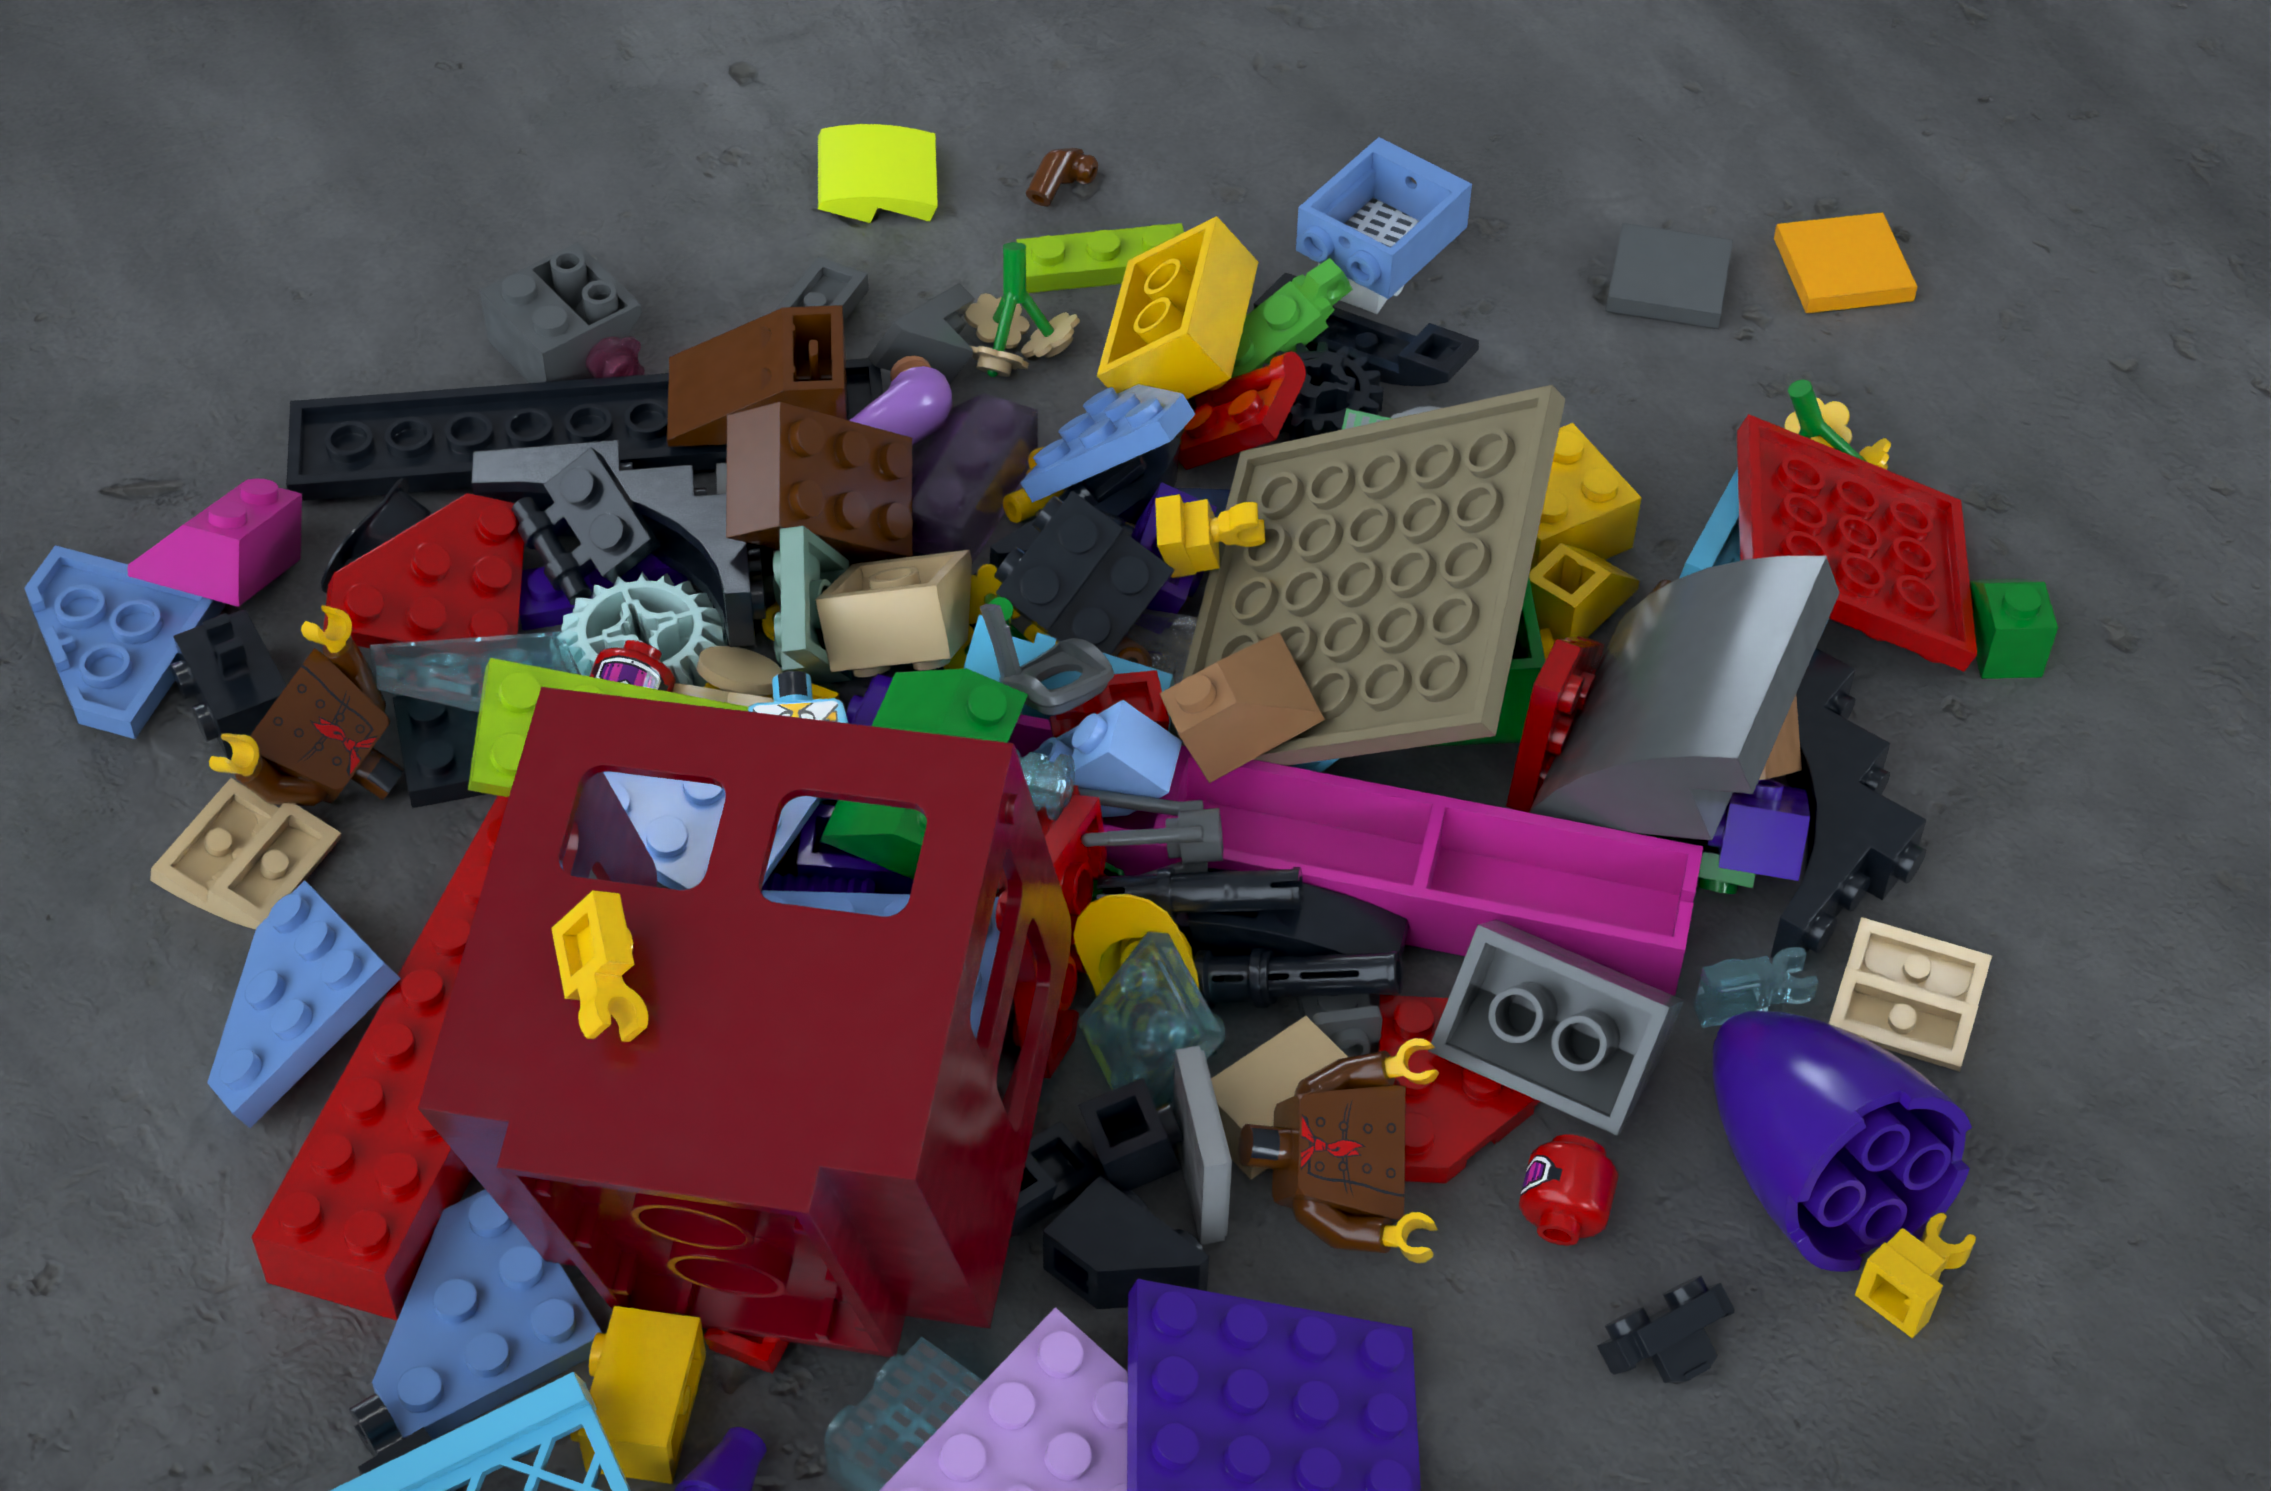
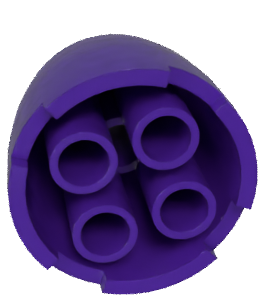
M1747 1011L1729 1018L1720 1027L1712 1050L1713 1084L1720 1118L1730 1147L1748 1184L1768 1215L1794 1247L1811 1264L1828 1271L1848 1272L1859 1270L1862 1258L1859 1256L1860 1254L1879 1247L1884 1242L1887 1243L1902 1228L1917 1239H1920L1930 1218L1938 1213L1945 1214L1960 1192L1970 1170L1962 1161L1965 1147V1132L1970 1130L1972 1126L1966 1114L1925 1076L1884 1048L1855 1033L1818 1019L1786 1012Z

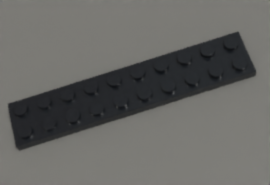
M868 358L846 360L847 420L852 419L883 394L881 368L874 366ZM669 373L290 401L286 486L287 490L301 493L302 501L386 495L402 477L409 479L408 493L472 488L473 452L619 440L621 463L633 462L634 470L692 465L693 471L716 469V463H727V444L668 447Z

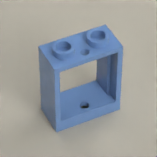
M1378 137L1298 207L1296 251L1320 264L1331 258L1345 273L1347 278L1389 299L1467 228L1472 184ZM1410 177H1412L1417 184H1415ZM1372 198L1419 221L1391 248L1344 224Z

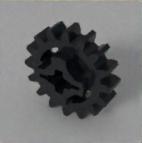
M1320 342L1317 346V351H1308L1307 347L1302 343L1296 344V353L1304 363L1306 378L1279 434L1285 431L1289 432V441L1342 430L1346 408L1374 415L1382 412L1384 387H1380L1381 374L1379 370L1368 371L1369 359L1366 356L1351 360L1349 359V347L1343 346L1336 353L1330 352L1326 342ZM1278 351L1276 352V356L1284 354L1285 352ZM1264 363L1262 367H1265L1270 364Z

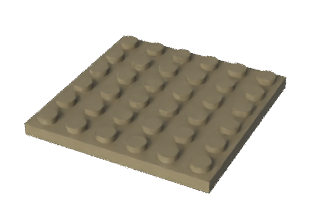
M1553 385L1240 452L1225 511L1236 504L1256 502L1258 504V519L1264 520L1265 543L1255 547H1242L1219 542L1220 568L1210 570L1182 680L1223 658L1280 632L1325 718L1324 721L1258 756L1255 760L1289 766L1496 736L1565 404V398ZM1171 721L1169 732L1182 741Z

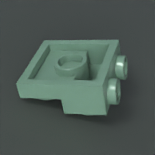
M805 526L780 529V550L776 551L773 557V589L777 604L781 607V611L777 612L774 618L775 656L783 672H805L810 675L811 683L813 684L852 680L851 670L830 671L815 601L849 568V560Z

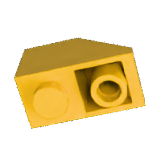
M1560 543L1529 573L1539 629L1549 628L1554 641L1559 638L1565 640L1566 637L1577 638V636L1588 638L1638 590L1640 581L1590 551Z

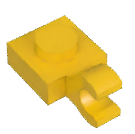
M592 890L551 928L565 999L580 1000L579 1025L587 1039H595L611 1025L612 1015L619 1025L621 1040L630 1042L645 1030L648 1025V1011L644 1001L633 989L625 984L622 975L634 965L632 935L626 926L620 894Z

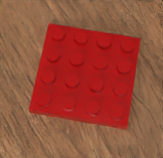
M1748 414L1737 430L1740 561L1776 556H1827L1840 592L1829 619L1862 631L1874 640L1887 641L1918 653L1922 658L1930 662L1943 663L1964 672L1977 656L1961 500Z

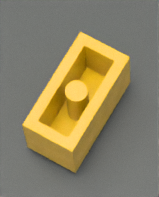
M614 1306L607 1333L597 1332L593 1339L589 1357V1375L594 1377L590 1394L597 1408L595 1411L626 1478L673 1484L706 1358L701 1319L699 1317ZM583 1427L571 1433L570 1437L572 1441L579 1442L585 1471L588 1472L595 1452Z

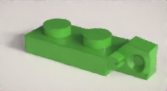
M1331 258L1307 272L1306 276L1301 274L1293 278L1292 282L1289 281L1246 315L1231 378L1262 368L1264 363L1270 364L1278 351L1285 353L1292 351L1296 353V344L1302 343L1305 346L1328 328L1326 319L1334 311L1332 306L1353 290L1345 273Z

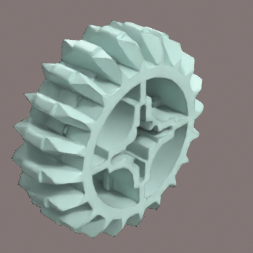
M643 571L637 581L626 583L617 576L614 587L607 589L594 584L591 599L576 598L573 613L563 615L562 633L558 634L559 641L557 642L560 668L563 672L589 676L600 651L614 647L623 648L625 641L634 640L651 645L662 653L660 661L671 669L676 679L675 683L704 687L707 683L697 672L700 653L709 647L728 646L724 620L716 608H713V603L710 601L707 593L696 594L690 580L674 586L668 573L663 575L658 581H649Z

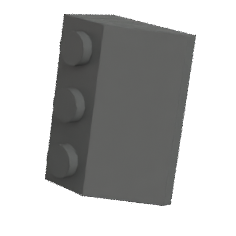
M1496 919L1477 926L1431 1041L1435 1048L1428 1050V1052L1618 1136L1660 1061L1684 1000Z

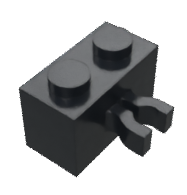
M246 609L227 615V613L203 621V625L173 636L180 661L170 664L176 684L184 699L196 697L199 704L192 706V710L205 741L208 742L217 738L229 760H231L233 755L232 747L227 741L222 740L221 735L229 733L250 736L287 686Z

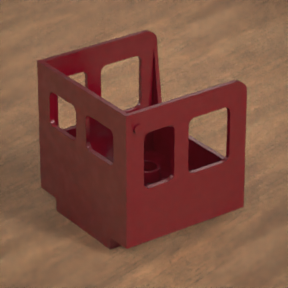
M541 687L420 1099L419 1111L542 1258L547 1262L577 1266L612 1310L614 1306L699 1317L703 1329L723 1330L730 1333L762 1338H778L781 1341L896 1358L905 1316L991 1329L1071 945L1070 914L1014 743ZM603 772H617L713 784L725 791L726 799L707 872L698 885L687 890L657 887L655 863ZM811 796L914 809L921 812L927 818V825L907 905L897 914L884 917L776 903L766 899L762 894V885L780 814L784 806L794 798ZM1003 867L1008 883L1007 902L977 1038H975L970 1023L971 1005ZM591 869L597 879L589 878ZM592 890L620 894L626 926L632 935L634 965L622 975L625 984L633 989L644 1001L648 1011V1025L645 1030L630 1042L621 1040L619 1025L612 1015L611 1025L595 1039H587L579 1025L580 1000L565 999L551 928ZM1027 936L1037 962L1036 988L1024 1043L1003 1101H1001L997 1091V1070Z

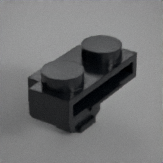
M1702 1275L1694 1277L1665 1292L1663 1296L1668 1307L1649 1317L1644 1307H1641L1605 1325L1610 1339L1597 1345L1610 1372L1615 1375L1636 1368V1363L1649 1357L1652 1358L1664 1383L1686 1382L1709 1370L1718 1354L1704 1327L1720 1318L1735 1313L1734 1307L1722 1284L1718 1283L1707 1287Z

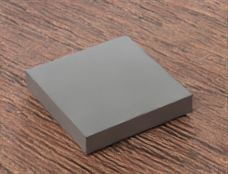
M1200 1046L1175 1049L1173 1114L1184 1138V1141L1177 1143L1176 1146L1200 1244L1225 1241V1236L1228 1233L1232 1160L1204 1050H1201Z

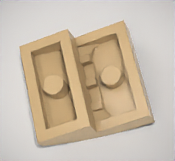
M230 778L153 865L150 881L194 906L230 922L256 929L269 916L272 907L277 901L291 894L304 880L306 881L341 839V832L295 803H283L280 807L269 804L250 789Z
M1861 917L1829 1024L1855 1033L1884 1049L1960 1072L1992 955Z

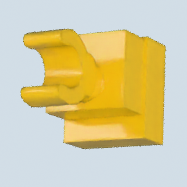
M1180 494L1155 498L1157 547L1164 562L1174 569V573L1171 575L1172 578L1195 575L1196 572L1219 569V542L1242 547H1255L1265 543L1264 520L1258 519V504L1256 502L1236 504L1229 510L1221 512L1218 517H1215L1208 499L1183 503Z
M1938 1213L1930 1218L1921 1241L1902 1228L1887 1243L1884 1242L1867 1259L1854 1294L1912 1339L1931 1318L1943 1285L1938 1282L1941 1272L1944 1269H1956L1964 1265L1976 1241V1237L1973 1234H1969L1959 1244L1944 1242L1939 1237L1947 1218L1944 1213Z

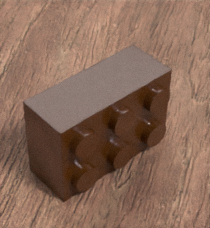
M783 402L727 415L726 538L780 550V529L805 526L848 559L849 566L857 563L912 557V438Z

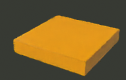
M1883 212L1776 224L1774 240L1805 313L1914 301L1918 286Z

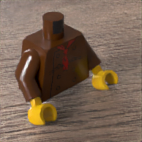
M326 605L321 606L322 611L328 617V626L325 632L317 624L308 621L303 623L301 627L303 636L309 641L324 645L323 653L315 648L312 650L250 736L229 733L221 735L222 740L227 741L232 747L233 755L231 760L225 757H210L209 766L212 770L219 773L235 774L236 779L269 804L295 803L298 806H315L322 801L332 804L350 779L383 801L405 770L373 748L391 721L385 714L386 701L373 672L355 641L350 636L352 621L343 610Z
M1414 1038L1406 1041L1400 1047L1397 1056L1391 1057L1389 1052L1380 1051L1338 1059L1302 1079L1298 1083L1293 1097L1276 1104L1274 1126L1245 1124L1243 1126L1238 1145L1241 1165L1273 1169L1272 1197L1274 1202L1278 1205L1292 1208L1296 1221L1331 1248L1388 1253L1391 1247H1399L1402 1254L1409 1261L1415 1263H1425L1433 1257L1434 1254L1430 1248L1407 1245L1408 1235L1412 1231L1422 1228L1429 1231H1436L1438 1229L1435 1222L1428 1215L1421 1212H1411L1404 1216L1406 1086L1393 1084L1395 1077L1400 1076L1406 1077L1415 1084L1426 1085L1433 1082L1439 1074L1437 1070H1428L1420 1074L1412 1073L1408 1067V1060L1415 1051L1430 1050L1435 1048L1434 1045L1427 1040Z

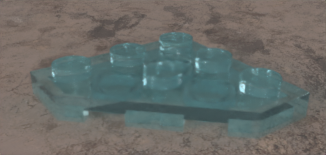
M561 631L370 645L371 670L378 690L454 706L468 711L479 712L485 668L490 658L581 675L564 637L558 636Z

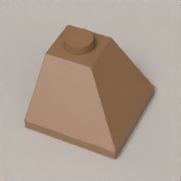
M1280 632L1215 662L1159 693L1178 735L1209 783L1325 720Z

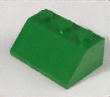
M967 668L896 672L872 726L1009 743L1028 694ZM838 800L823 832L821 841L914 880L927 818L921 812L914 809Z

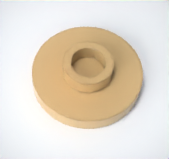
M714 646L704 649L700 653L697 663L699 675L722 691L755 696L772 694V679L782 673L781 668L771 659L754 651L730 646Z

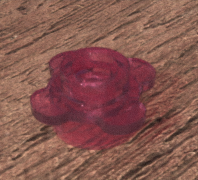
M627 336L623 339L606 337L597 342L589 351L586 358V368L594 378L644 375V367L638 360L641 344L632 336Z

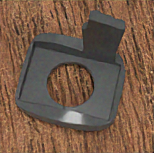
M995 604L980 606L994 648L1001 676L999 682L1028 694L1025 705L1040 713L1058 715L1069 711L1102 693L1107 687L1108 682L1114 677L1113 668L1105 655L1094 644L1078 638L1060 641L1046 652L1020 666L1010 628L1006 624L1001 606ZM1077 671L1082 673L1077 680L1060 688L1048 690L1041 683L1061 672Z

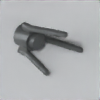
M1079 788L1080 795L1100 797V805L1178 816L1177 818H1166V828L1086 833L1081 837V842L1084 846L1167 843L1168 858L1182 859L1180 862L1165 866L1173 867L1176 873L1208 872L1207 862L1223 861V837L1219 808L1204 809L1203 800L1179 802ZM1158 869L1140 875L1157 874Z

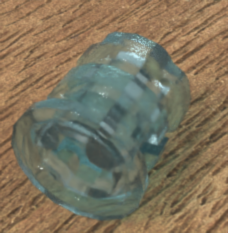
M1016 749L1036 813L1041 807L1046 808L1049 819L1057 820L1070 802L1073 793L1075 767L1072 756L1060 754L1054 762H1049V758L1045 754L1029 752L1026 757H1021L1019 750Z

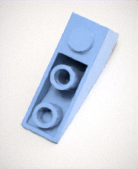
M1121 700L1099 714L1093 713L1088 715L1078 726L1061 736L1048 738L1038 749L1019 759L1024 769L1077 785L1078 788L1159 799L1169 793L1182 741L1126 701ZM1101 805L1102 817L1127 816L1137 811Z

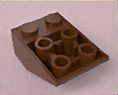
M843 305L783 307L670 356L668 447L727 444V415L777 402L787 403L847 420Z

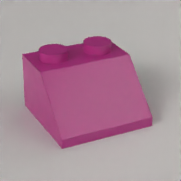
M247 479L128 564V576L239 607L301 559L302 494L279 488L271 480Z

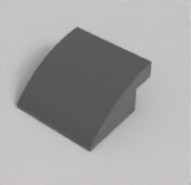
M1776 556L1747 559L1709 567L1674 580L1649 594L1632 608L1618 623L1594 674L1596 675V681L1583 708L1577 710L1573 718L1575 721L1570 736L1561 755L1555 756L1529 813L1626 832L1712 841L1732 793L1753 794L1840 592L1827 556Z

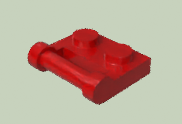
M1286 352L1273 357L1270 365L1231 378L1217 390H1206L1196 395L1195 402L1197 407L1194 411L1195 415L1184 426L1185 431L1180 438L1179 462L1184 468L1188 470L1275 441L1306 378V369L1301 357L1295 352Z

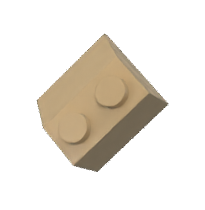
M970 550L852 564L815 599L830 671L853 670L855 677H870L887 672L891 669V665L912 663L913 669L922 671L940 668L949 664L950 659L968 640L972 571Z

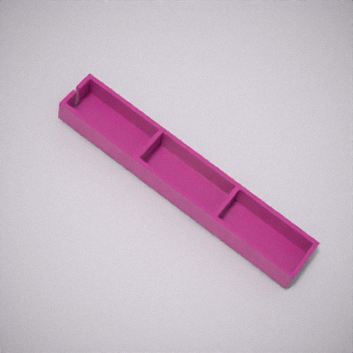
M1020 714L1009 740V743H1014L1019 759L1035 751L1044 741L1053 737L1049 720ZM1181 745L1169 793L1159 799L1179 802L1203 800L1204 809H1220L1223 861L1207 862L1208 868L1249 871L1301 867L1303 883L1354 897L1406 918L1409 925L1406 945L1460 956H1466L1477 926L1497 919L1675 996L1687 944L1703 846L1255 759L1209 783L1187 747ZM1137 810L1127 816L1102 817L1104 832L1166 828V818H1177L1178 816ZM1167 843L1106 846V862L1122 869L1125 875H1140L1156 870L1159 867H1165L1182 861L1181 858H1168Z

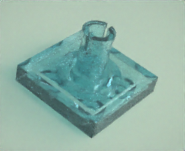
M1148 931L1077 1021L1111 1090L1144 1078L1155 1107L1165 1102H1169L1170 1105L1174 1100L1175 1049L1200 1046V1049L1204 1050L1207 1060L1208 1057L1217 1054L1216 1048L1221 1049L1225 1040L1223 1020L1219 1015L1211 1013L1168 933Z

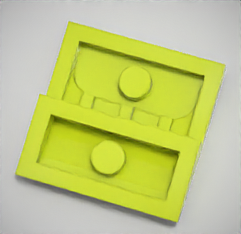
M853 124L821 129L818 136L819 210L871 223L877 208L931 221L938 206L935 133L881 124Z

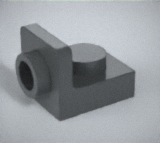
M1369 994L1296 997L1301 1018L1307 1016L1348 1057L1378 1052L1383 1019L1380 1008L1378 1006H1371Z

